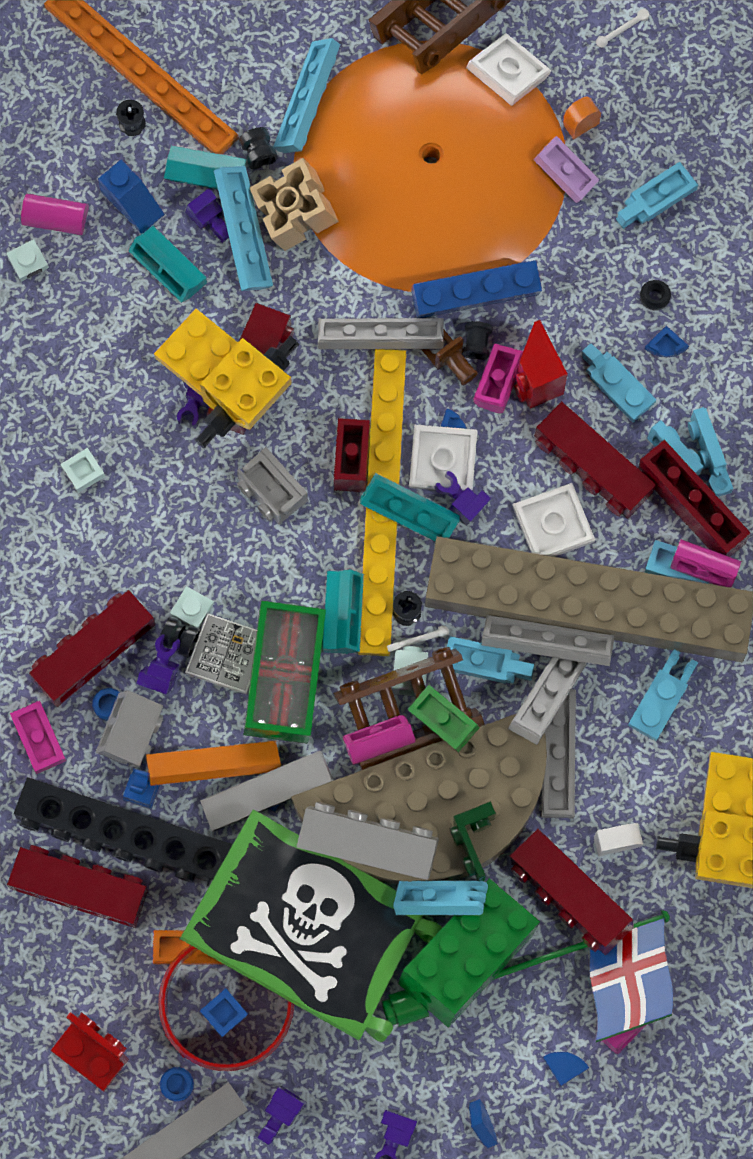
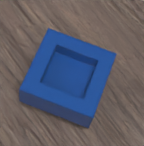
M226 988L200 1010L221 1037L225 1036L248 1015Z

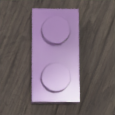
M557 136L533 159L575 203L582 200L599 181L591 170Z

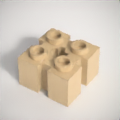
M304 158L282 169L284 177L275 180L269 176L250 187L258 209L266 215L263 221L271 239L284 251L306 240L304 232L313 229L316 233H319L339 222L330 201L322 194L325 190L316 170Z

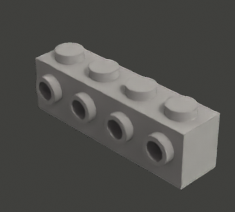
M316 802L315 807L308 806L305 809L297 848L424 880L429 879L439 838L432 836V830L413 826L412 831L399 828L400 822L381 818L380 823L367 820V814L348 810L347 815L334 812L335 806Z

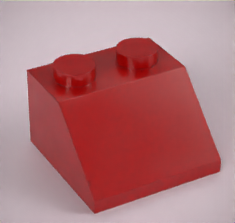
M537 320L533 324L519 361L518 374L515 375L517 384L514 385L516 395L521 403L526 401L530 409L563 395L568 376L541 320Z

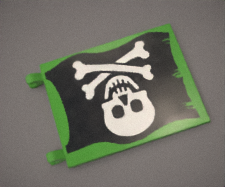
M253 809L180 939L358 1041L361 1039L364 1031H366L375 1040L384 1042L391 1034L393 1025L387 1020L372 1015L414 932L423 941L429 943L442 929L441 925L422 919L423 915H396L393 907L396 890L365 872L354 868L340 858L297 848L298 834Z

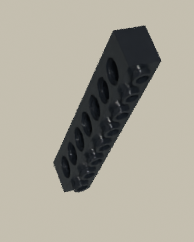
M29 777L26 778L14 811L16 819L21 821L19 825L25 829L38 832L39 827L51 830L50 836L61 841L69 842L72 837L83 841L81 846L86 849L100 852L101 848H106L114 851L112 856L122 861L131 862L132 858L145 861L144 867L162 873L164 868L176 871L175 877L186 882L194 883L195 878L206 881L207 888H209L233 845ZM50 805L60 806V813L54 819L44 817V811ZM81 815H89L92 818L91 824L85 829H78L74 825L75 820ZM119 825L123 828V832L117 839H108L105 836L108 827ZM150 835L154 838V843L149 849L142 850L136 847L137 840L141 836ZM174 845H180L185 848L184 856L178 860H172L167 856L168 850ZM211 855L217 860L216 865L210 870L201 869L198 863L203 856Z

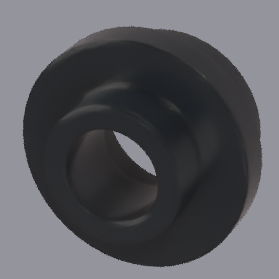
M660 280L646 282L640 291L641 303L650 310L664 309L671 299L669 286ZM656 291L660 293L661 298L653 300L649 294Z

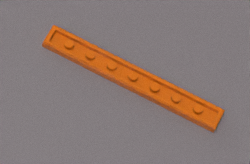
M47 0L44 3V8L211 153L224 154L239 139V135L84 0Z

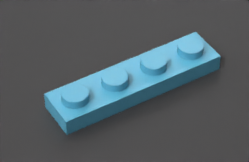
M333 38L313 41L311 43L273 146L279 152L302 151L307 141L310 126L317 114L318 104L322 93L326 89L327 80L336 62V55L340 44Z
M246 166L220 167L214 171L241 291L261 290L272 287L273 282L250 190Z

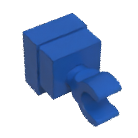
M133 769L123 795V800L152 810L160 785L150 786V773Z

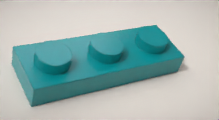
M375 473L360 498L361 505L435 542L437 537L449 538L460 521V515Z

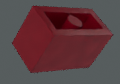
M338 418L334 491L364 492L366 490L370 420Z

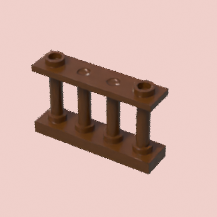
M391 0L368 20L373 36L380 44L383 45L391 37H395L413 51L412 55L417 71L422 75L435 67L441 59L493 15L504 9L511 0H475L469 6L460 0H440L458 14L447 25L425 10L435 0ZM414 18L420 20L436 33L424 44L403 28Z
M450 647L440 648L432 652V657L361 683L358 681L347 682L339 687L340 691L333 693L339 705L349 704L357 730L370 726L361 701L362 697L379 692L388 719L394 718L401 714L391 687L410 680L415 698L417 699L426 688L422 675L440 669L451 703L478 724L479 727L485 725L480 712L476 708L471 709L466 706L452 665L463 661L461 653L456 648L452 650ZM422 723V728L413 731L415 743L358 763L361 770L443 741V739Z

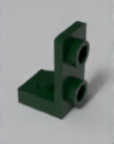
M491 801L453 816L454 826L449 828L456 846L462 845L467 857L462 858L469 877L475 875L477 881H485L486 875L467 831L472 829L473 833H477L492 826L490 821L495 820L496 812Z

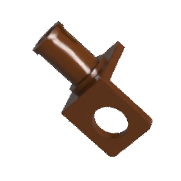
M444 330V340L447 343L444 348L436 354L432 353L430 349H421L437 370L447 365L461 382L462 386L470 383L478 375V372L474 370L461 354L464 342L461 336L452 340Z

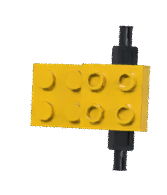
M195 309L154 353L155 359L201 395L203 401L213 409L204 420L208 426L195 438L199 446L205 449L216 435L224 437L235 424L250 430L292 384L291 377L284 370L290 364L287 357L299 346L296 339L288 336L278 349L271 347L263 355L245 339L242 338L237 342L198 309Z
M711 752L709 755L698 836L681 833L678 840L657 837L656 850L676 852L677 860L696 862L695 879L753 888V758Z

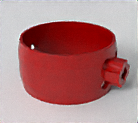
M189 945L171 962L160 986L158 1006L161 1023L166 1033L165 1036L183 1058L210 1070L236 1071L263 1061L278 1048L290 1028L294 1014V1004L288 1000L284 1025L277 1038L261 1054L244 1062L217 1064L203 1060L187 1050L176 1037L168 1017L167 997L171 981L178 968L189 956L198 951L197 948Z

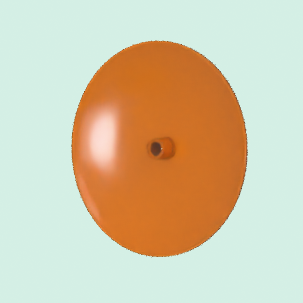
M403 43L379 49L354 61L327 83L317 107V114L310 126L307 141L302 151L295 152L294 162L304 158L316 170L325 190L322 194L330 201L339 221L319 233H316L314 230L313 232L331 254L354 272L373 282L411 292L412 285L416 283L521 263L539 246L550 231L558 216L565 195V191L533 160L554 137L557 136L565 144L559 121L552 107L537 87L511 106L466 68L468 62L483 50L464 44H459L441 59L435 67L422 75L417 71L412 55L413 51ZM434 157L438 161L430 164L425 162L424 159Z

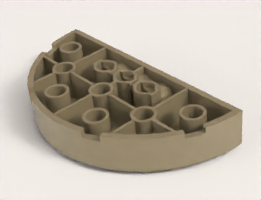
M513 714L481 726L459 753L443 740L291 796L292 804L301 823L303 822L305 809L308 806L315 807L316 802L335 806L334 812L347 815L348 810L367 814V820L380 823L381 818L400 822L399 828L412 831L413 826L432 830V836L439 838L428 880L345 859L341 860L380 882L392 886H398L399 881H457L469 875L462 858L467 857L463 846H456L449 829L454 826L453 816L491 801L496 812L495 820L490 821L492 826L477 833H473L472 829L467 832L482 868L488 866L503 854L526 827L539 799L546 770L547 750L545 733L538 745L509 730L508 728L516 715Z

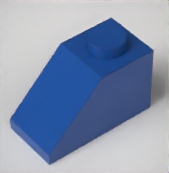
M122 159L98 178L101 193L141 234L165 215L143 181Z

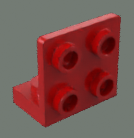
M70 1012L66 1018L71 1024L51 1051L105 1092L129 1059L124 1054L127 1048L109 1033L105 1037L98 1034L97 1032L100 1030V1027L82 1012L78 1017Z

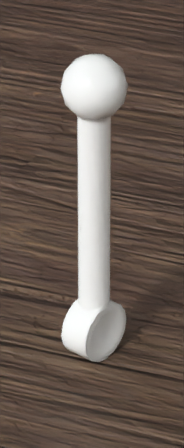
M640 9L637 16L606 36H599L596 39L597 46L605 47L608 41L639 21H646L649 18V12L646 9Z
M439 626L436 631L387 646L388 652L435 637L446 638L449 635V629L446 626Z

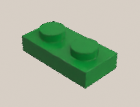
M430 685L425 688L408 708L412 715L458 753L480 728L478 724Z

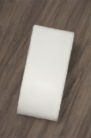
M637 823L598 830L593 836L598 857L635 849L643 845Z

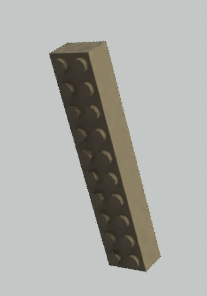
M437 537L426 592L425 607L485 618L487 615L614 635V640L667 650L675 649L679 652L742 663L747 655L753 617V591Z

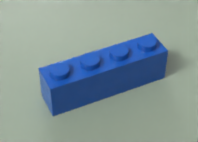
M536 260L416 283L411 288L417 318H426L537 296L542 292Z

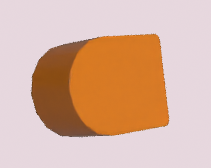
M582 97L566 110L563 126L571 137L575 139L600 123L601 112L590 97Z

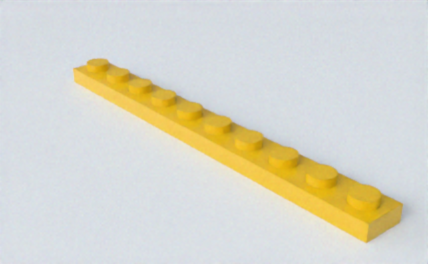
M375 349L367 486L375 473L397 484L400 481L406 350ZM367 507L362 572L364 574L361 637L358 655L390 656L387 646L391 644L397 522Z

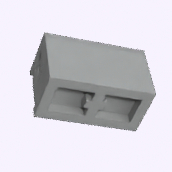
M267 447L262 449L258 455L242 468L244 473L240 469L237 470L238 488L247 498L253 495L260 503L257 506L258 510L268 521L274 519L280 525L308 502V494Z
M129 690L120 692L95 753L125 765L129 763L128 767L131 768L145 763L146 755L150 754L151 745H148L151 736L159 730L163 720V716L160 715L163 705Z

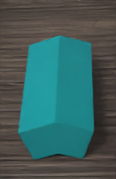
M171 145L164 179L218 189L214 171L220 167L246 166L247 159Z
M154 226L150 227L144 234L135 237L128 250L181 303L190 299L207 284L206 276Z
M351 569L327 571L326 614L323 635L324 653L349 654L360 652L363 573Z

